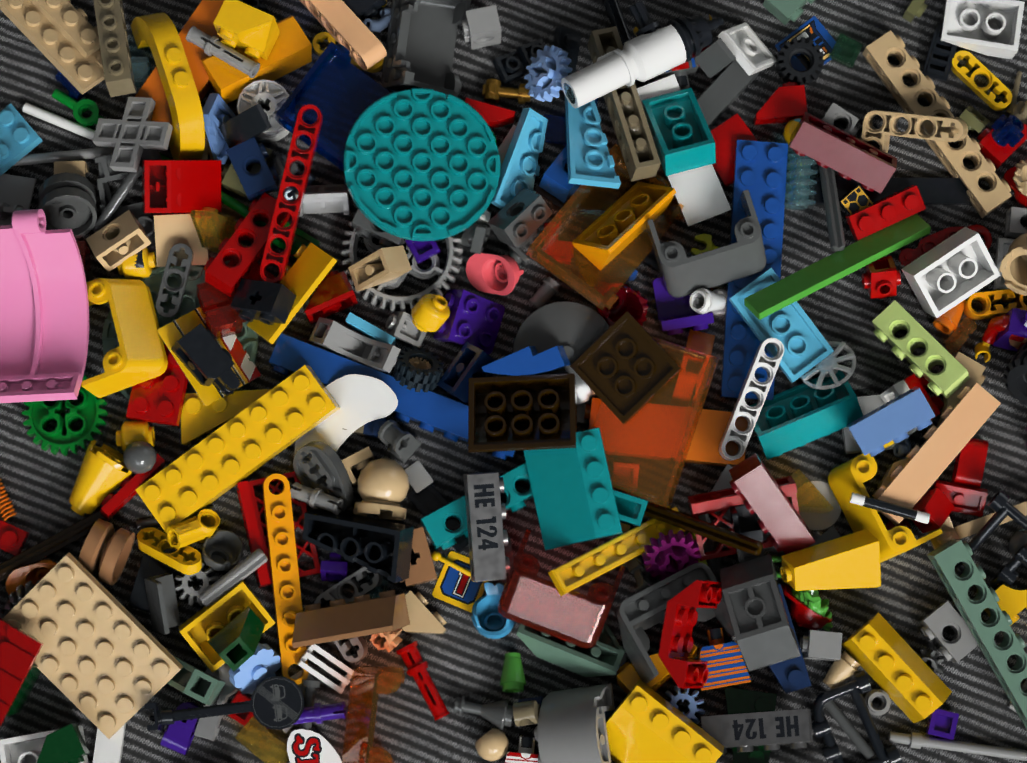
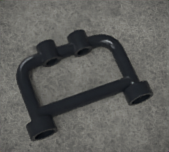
M1002 489L988 504L996 513L968 543L973 553L1007 515L1027 531V517L1008 502L1010 496ZM1027 542L1001 568L993 580L985 581L988 588L992 587L996 590L1004 583L1010 586L1017 579L1019 573L1016 572V569L1021 564L1027 567ZM962 562L957 563L954 569L959 575L964 571Z
M864 670L854 674L855 680L825 691L816 698L812 708L816 722L812 723V728L816 737H822L826 746L821 749L827 763L831 761L833 763L845 762L824 715L823 707L827 702L849 693L852 696L877 756L863 763H903L895 744L884 747L862 694L872 690Z

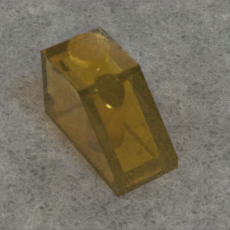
M800 469L791 475L796 483L799 512L828 514L834 509Z
M252 717L235 737L264 763H287L289 760L287 744L270 729L261 725L255 717Z

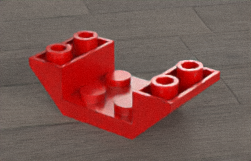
M696 580L667 602L658 656L678 688H703L707 682L709 675L708 661L688 658V654L693 648L692 631L698 620L696 608L717 609V604L720 603L722 598L721 582Z

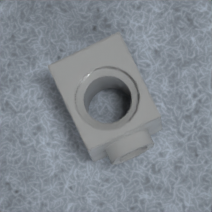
M832 103L822 119L833 126L835 121H842L846 125V130L843 131L854 137L859 130L856 127L859 118L835 103Z
M1011 207L1006 212L1004 237L1018 238L1020 235L1027 233V229L1023 228L1020 223L1022 218L1027 219V208Z

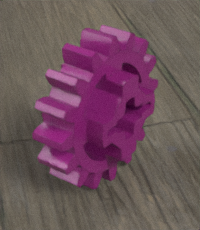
M672 529L665 536L660 532L658 539L651 537V545H645V553L642 554L646 571H650L653 578L659 575L660 581L694 563H698V558H701L697 540H693L690 533L684 536L683 530L674 534Z

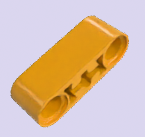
M1010 289L986 291L972 294L966 300L963 312L972 320L988 319L1004 315L1012 308L1027 311V305L1023 302L1024 295L1014 293ZM1001 298L1003 302L1014 300V303L1008 304L1005 308L1002 304L994 305L991 308V304L997 303ZM973 300H977L982 304V312L973 310L971 306Z

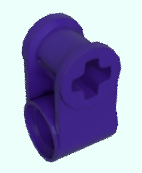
M186 702L179 705L176 710L199 706L193 702ZM199 718L175 721L174 724L168 725L160 745L186 755L192 743Z

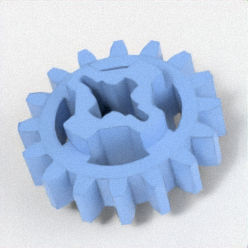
M554 45L551 47L544 46L543 51L537 50V57H531V65L526 66L529 74L525 75L524 79L528 80V83L525 85V88L529 90L528 95L542 102H545V100L552 102L553 97L559 98V91L563 90L561 80L568 76V73L572 72V68L568 67L572 61L567 57L568 52Z

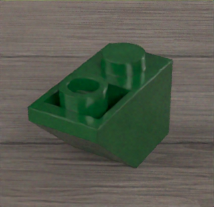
M248 606L214 635L208 643L234 672L255 653L265 624Z
M72 723L47 735L37 763H82L85 761L83 756L89 754V750L77 724Z

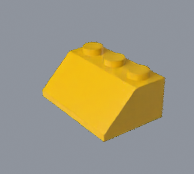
M244 580L209 607L204 606L179 626L181 635L212 673L226 662L218 655L208 641L245 608L249 606L265 624L262 633L276 623Z

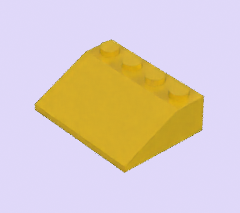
M640 679L606 721L610 756L616 763H716L724 751V746Z

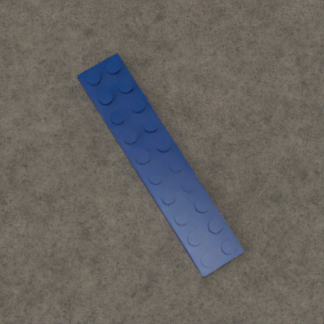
M736 140L730 244L737 242L734 234L737 222L746 218L740 197L744 190H749L761 227L767 261L760 273L727 283L720 397L738 399L756 351L761 344L729 299L770 268L781 278L788 143ZM764 348L765 354L768 357H771L767 350ZM757 368L754 374L759 382L767 380L768 375L763 368ZM775 377L767 394L766 400H773ZM748 392L745 395V399L758 400L754 393Z

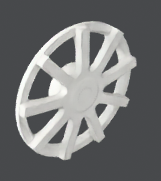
M826 340L831 347L837 348L831 355L814 366L816 368L800 377L802 381L809 387L819 390L832 389L845 383L852 376L856 368V356L845 342ZM843 349L849 353L836 358ZM852 360L851 368L839 365L838 363ZM838 370L848 373L840 381H838L835 375ZM819 372L820 375L816 385L808 381L809 378ZM824 377H831L834 384L822 386Z

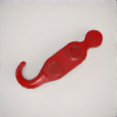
M978 224L967 226V228L978 232L984 237L985 246L989 250L992 244V236L989 230ZM948 227L920 240L916 249H903L898 257L901 265L907 266L964 227Z

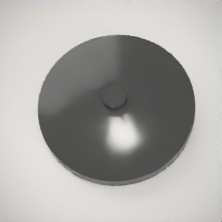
M565 301L547 304L532 312L520 325L513 341L512 353L528 346H535L539 354L552 347L563 345L569 362L572 365L610 326L601 315L585 305ZM571 365L555 371L533 374L575 373L577 405L597 396L570 367Z

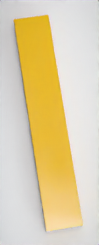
M677 507L672 508V510L679 512ZM652 518L641 524V526H637L551 570L548 574L560 596H563L645 553L644 546L651 545V537L658 539L660 532L665 536L668 535L671 529L674 534H677L680 530H683V532L687 530Z

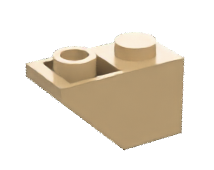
M410 590L405 595L410 625L402 627L406 633L444 634L447 631L443 627L447 622L437 611L432 614L425 607L429 602L419 591L414 595Z

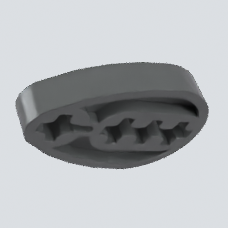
M319 441L309 442L300 448L294 456L293 467L301 484L312 489L320 488L324 493L337 498L341 496L344 501L343 508L337 507L341 512L352 506L354 503L352 484L345 466L337 453L329 445Z

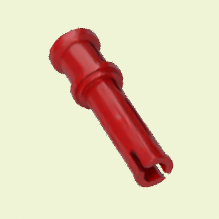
M414 641L395 652L401 656L405 663L407 675L413 676L436 721L450 714V712L447 710L438 689L426 669L428 668V662L423 660L417 648L418 642Z

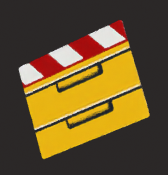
M213 300L157 329L158 334L205 406L226 395L219 391L214 384L210 386L201 385L171 350L179 339L199 324H202L204 328H208L214 334L215 341L219 346L230 353L234 362L231 369L235 372L237 378L239 377L241 383L238 388L261 376L255 364L249 361L248 353L246 350L244 352L242 344L238 341L237 336Z

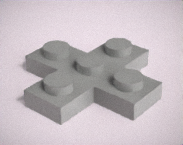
M128 97L122 120L98 119L92 142L96 146L115 147L110 162V167L113 171L137 172L143 149H168L173 126L169 122L151 121L156 104L152 98Z

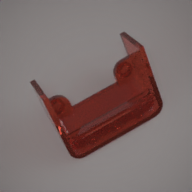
M526 529L498 602L499 613L507 619L582 648L595 646L601 635L626 567L620 566L613 586L598 582L589 588L587 595L572 590L560 596L553 582L537 577L540 568L538 560L533 555L524 552L531 530Z

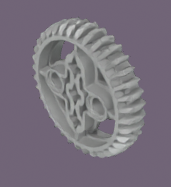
M349 221L348 226L353 231L345 230L344 235L350 238V240H342V246L349 248L341 251L343 257H349L342 261V265L345 267L352 266L358 262L357 246L360 236L355 233L356 229L353 228L352 221ZM374 225V227H375L376 229L382 230V229H380L379 227H377L376 225ZM372 236L369 239L364 238V244L371 253L380 248H385L381 245H375L372 242L374 238ZM454 236L445 238L447 259L444 268H440V260L436 254L428 258L432 265L427 270H422L417 266L418 264L404 240L403 246L406 247L409 263L412 261V265H410L412 270L394 280L378 285L377 288L365 289L362 298L367 300L372 295L371 305L375 306L381 300L380 308L382 310L389 303L391 312H395L396 305H400V310L405 312V305H410L412 310L415 303L425 294L443 296L440 291L441 288L445 291L450 290V286L446 281L451 283L456 281V278L451 273H460V268L454 266V264H462V258L455 255L462 254L463 248L455 246L461 244L462 239L459 237L453 238ZM346 269L344 271L346 276H351L349 269ZM407 274L422 280L431 279L436 275L439 277L429 288L414 295L394 296L384 293L385 290L398 288L405 280ZM352 278L349 280L350 285H354Z

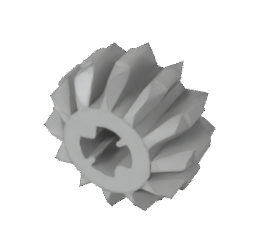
M202 562V569L196 574H185L184 577L175 576V580L182 582L181 585L175 586V591L184 590L179 599L183 601L189 596L188 605L193 606L197 598L198 604L203 606L204 604L199 599L200 593L219 579L218 576L210 577L214 573V569L208 568L205 571V562ZM195 577L203 581V586L199 585L201 587L199 590L191 587V582H195L193 580Z

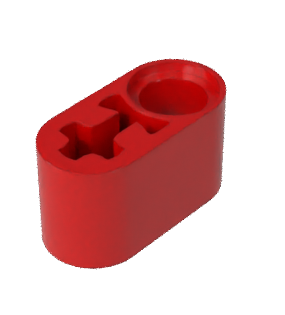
M971 438L955 459L952 483L980 488L988 451L987 440Z

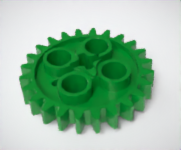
M84 375L82 381L89 379L86 375ZM81 386L78 395H84V400L77 406L73 405L74 400H58L53 406H48V401L24 402L29 407V410L23 411L22 415L29 419L24 421L23 425L25 427H32L27 431V435L30 437L35 436L33 442L36 445L42 443L41 449L44 451L51 447L52 454L56 455L60 449L62 455L67 456L68 450L71 449L76 455L78 454V446L87 450L86 442L88 440L90 442L95 440L94 434H103L98 427L99 425H107L101 419L102 416L109 414L106 410L101 409V407L108 404L107 401L97 398ZM66 408H67V409L70 411V413L65 414V419H64V418L61 416V413H65ZM83 420V427L79 431H73V424L76 421ZM51 421H57L56 429L52 432H47V425ZM66 426L67 434L63 436V432Z

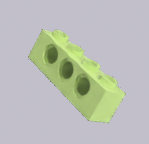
M896 300L872 321L875 328L873 333L883 343L888 341L893 346L891 351L901 361L905 358L911 364L909 366L910 370L918 378L923 376L929 382L927 386L936 396L942 394L948 399L970 379L968 370ZM897 331H907V334L904 337H895V333ZM918 347L925 348V352L922 355L916 356L912 354L914 349ZM935 365H942L944 367L939 373L930 372L931 368Z

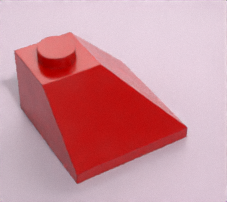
M336 270L328 273L324 277L325 280H322L317 286L305 309L310 324L317 322L319 317L327 318L358 304L355 293L344 271L339 273Z

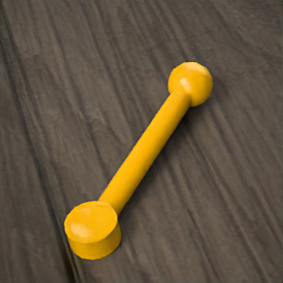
M434 551L431 554L433 561H441L469 576L471 579V571L444 558L439 551Z

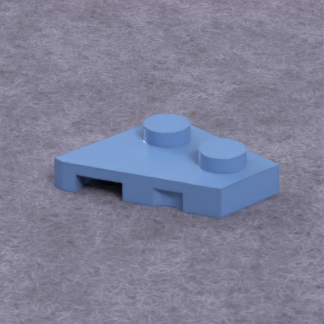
M210 93L202 109L205 132L213 159L221 160V165H225L228 158L226 150L229 147L219 126L236 115L219 93Z

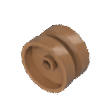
M99 518L85 539L78 561L92 575L98 572V581L113 586L121 576L129 559L135 540V533L122 527L114 533L113 524Z

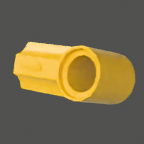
M203 509L197 516L169 526L166 530L167 541L171 547L176 549L195 542L204 543L207 538L213 536L218 528L220 517L211 509Z

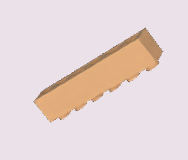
M975 383L971 388L966 385L957 395L960 401L954 407L949 405L940 415L943 421L937 427L932 425L923 435L926 441L920 447L916 444L906 455L909 461L903 467L899 464L889 475L892 481L886 487L882 484L872 496L878 500L912 509L1001 403L978 383ZM879 511L894 525L899 524L904 519L900 516Z

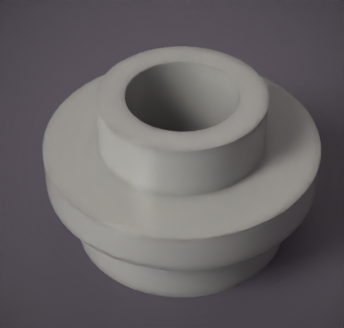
M873 689L865 695L864 700L870 714L880 716L889 710L891 700L884 690ZM875 697L881 699V706L878 708L872 704Z

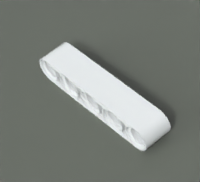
M777 338L766 339L759 345L719 444V454L725 460L739 459L746 450L784 354V345ZM766 344H773L777 348V355L771 358L765 354L764 348ZM757 368H763L767 372L768 376L765 382H759L755 378L754 374ZM748 392L756 394L758 402L754 407L747 405L745 402V395ZM738 417H744L748 421V428L745 431H739L736 428L735 420ZM729 441H733L738 445V453L735 456H730L725 450V446Z

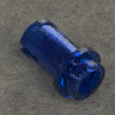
M60 71L56 74L55 79L69 91L70 97L79 100L86 94L82 95Z

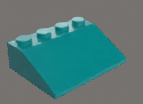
M600 428L577 432L576 448L523 450L545 551L623 534Z

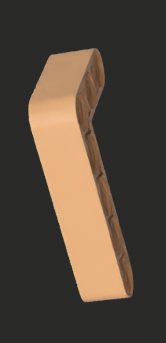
M299 0L363 70H368L387 56L383 44L343 0Z

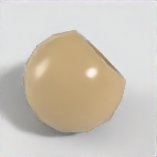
M492 728L475 742V748L479 756L491 762L503 758L507 753L509 745L505 733L497 728Z

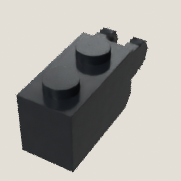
M199 324L179 339L171 350L201 385L210 386L214 384L219 391H222L227 396L233 394L241 384L239 377L237 378V375L231 369L234 362L230 353L219 346L215 341L214 334L208 328H204L202 324Z

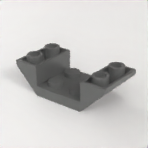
M771 554L720 569L722 592L735 637L748 670H757L801 656L794 630L789 625L776 581L778 576Z

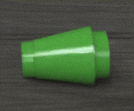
M505 653L500 680L503 692L517 693L524 691L526 680L520 653Z

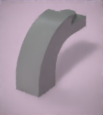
M319 317L309 338V341L329 352L382 373L391 372L401 350L394 345L360 335L334 320Z

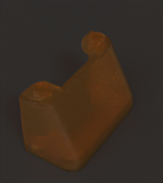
M365 665L353 671L342 754L343 763H394L391 754L387 750L373 747L378 694L390 695L400 688L401 683L405 682L406 670L404 668Z

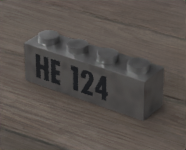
M495 471L463 474L471 580L480 582L507 579L506 573L510 572L509 556L505 557L504 546H508L507 530H503L502 519H506L505 503L501 504L500 493H504L503 477H499V472Z
M810 709L701 716L702 729L724 746L723 754L727 753L726 748L737 747V752H752L753 746L764 745V750H779L780 744H791V749L807 748V742H813Z

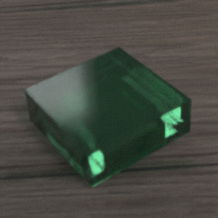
M840 33L829 58L852 68L863 44Z

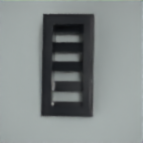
M937 23L932 34L922 73L924 76L946 82L957 46L940 40L941 37L939 35H941L943 24ZM936 44L950 47V49L948 51L945 49L936 47ZM933 54L946 57L947 60L933 58ZM930 64L944 67V71L929 68Z

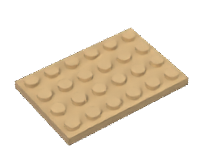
M70 552L3 618L6 622L43 643L33 664L38 666L37 668L108 739L184 667Z

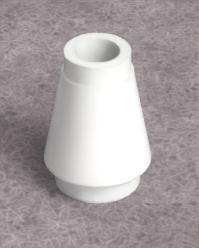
M699 288L691 294L689 303L696 313L705 314L722 310L725 307L726 300L723 295L705 288Z

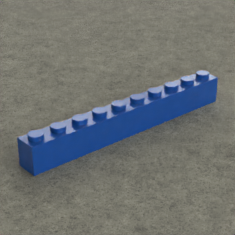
M281 333L269 360L271 366H274L273 371L288 376V373L293 374L302 366L309 365L325 387L336 379L348 374H360L377 378L385 382L396 394L398 406L392 412L395 414V419L404 423H409L410 420L420 423L418 427L430 433H433L434 429L444 433V438L453 442H457L458 439L468 442L469 406L431 391L423 392L421 389L420 392H415V388L409 390L407 385L401 386L399 384L400 381H396L393 376ZM516 450L492 451L491 456L502 461H506L507 458L513 460Z

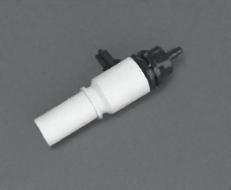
M642 1L635 3L628 9L640 29L636 32L637 37L625 42L623 50L615 49L598 57L596 63L562 78L561 85L568 102L575 109L624 85L632 86L635 80L645 82L690 61L692 58L699 56L704 47L712 44L711 31L724 24L723 18L718 17L706 22L700 14H695L691 17L680 16L675 20H669L666 27L661 28L659 21H652Z

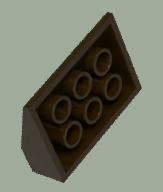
M575 373L469 378V452L576 448L577 385Z

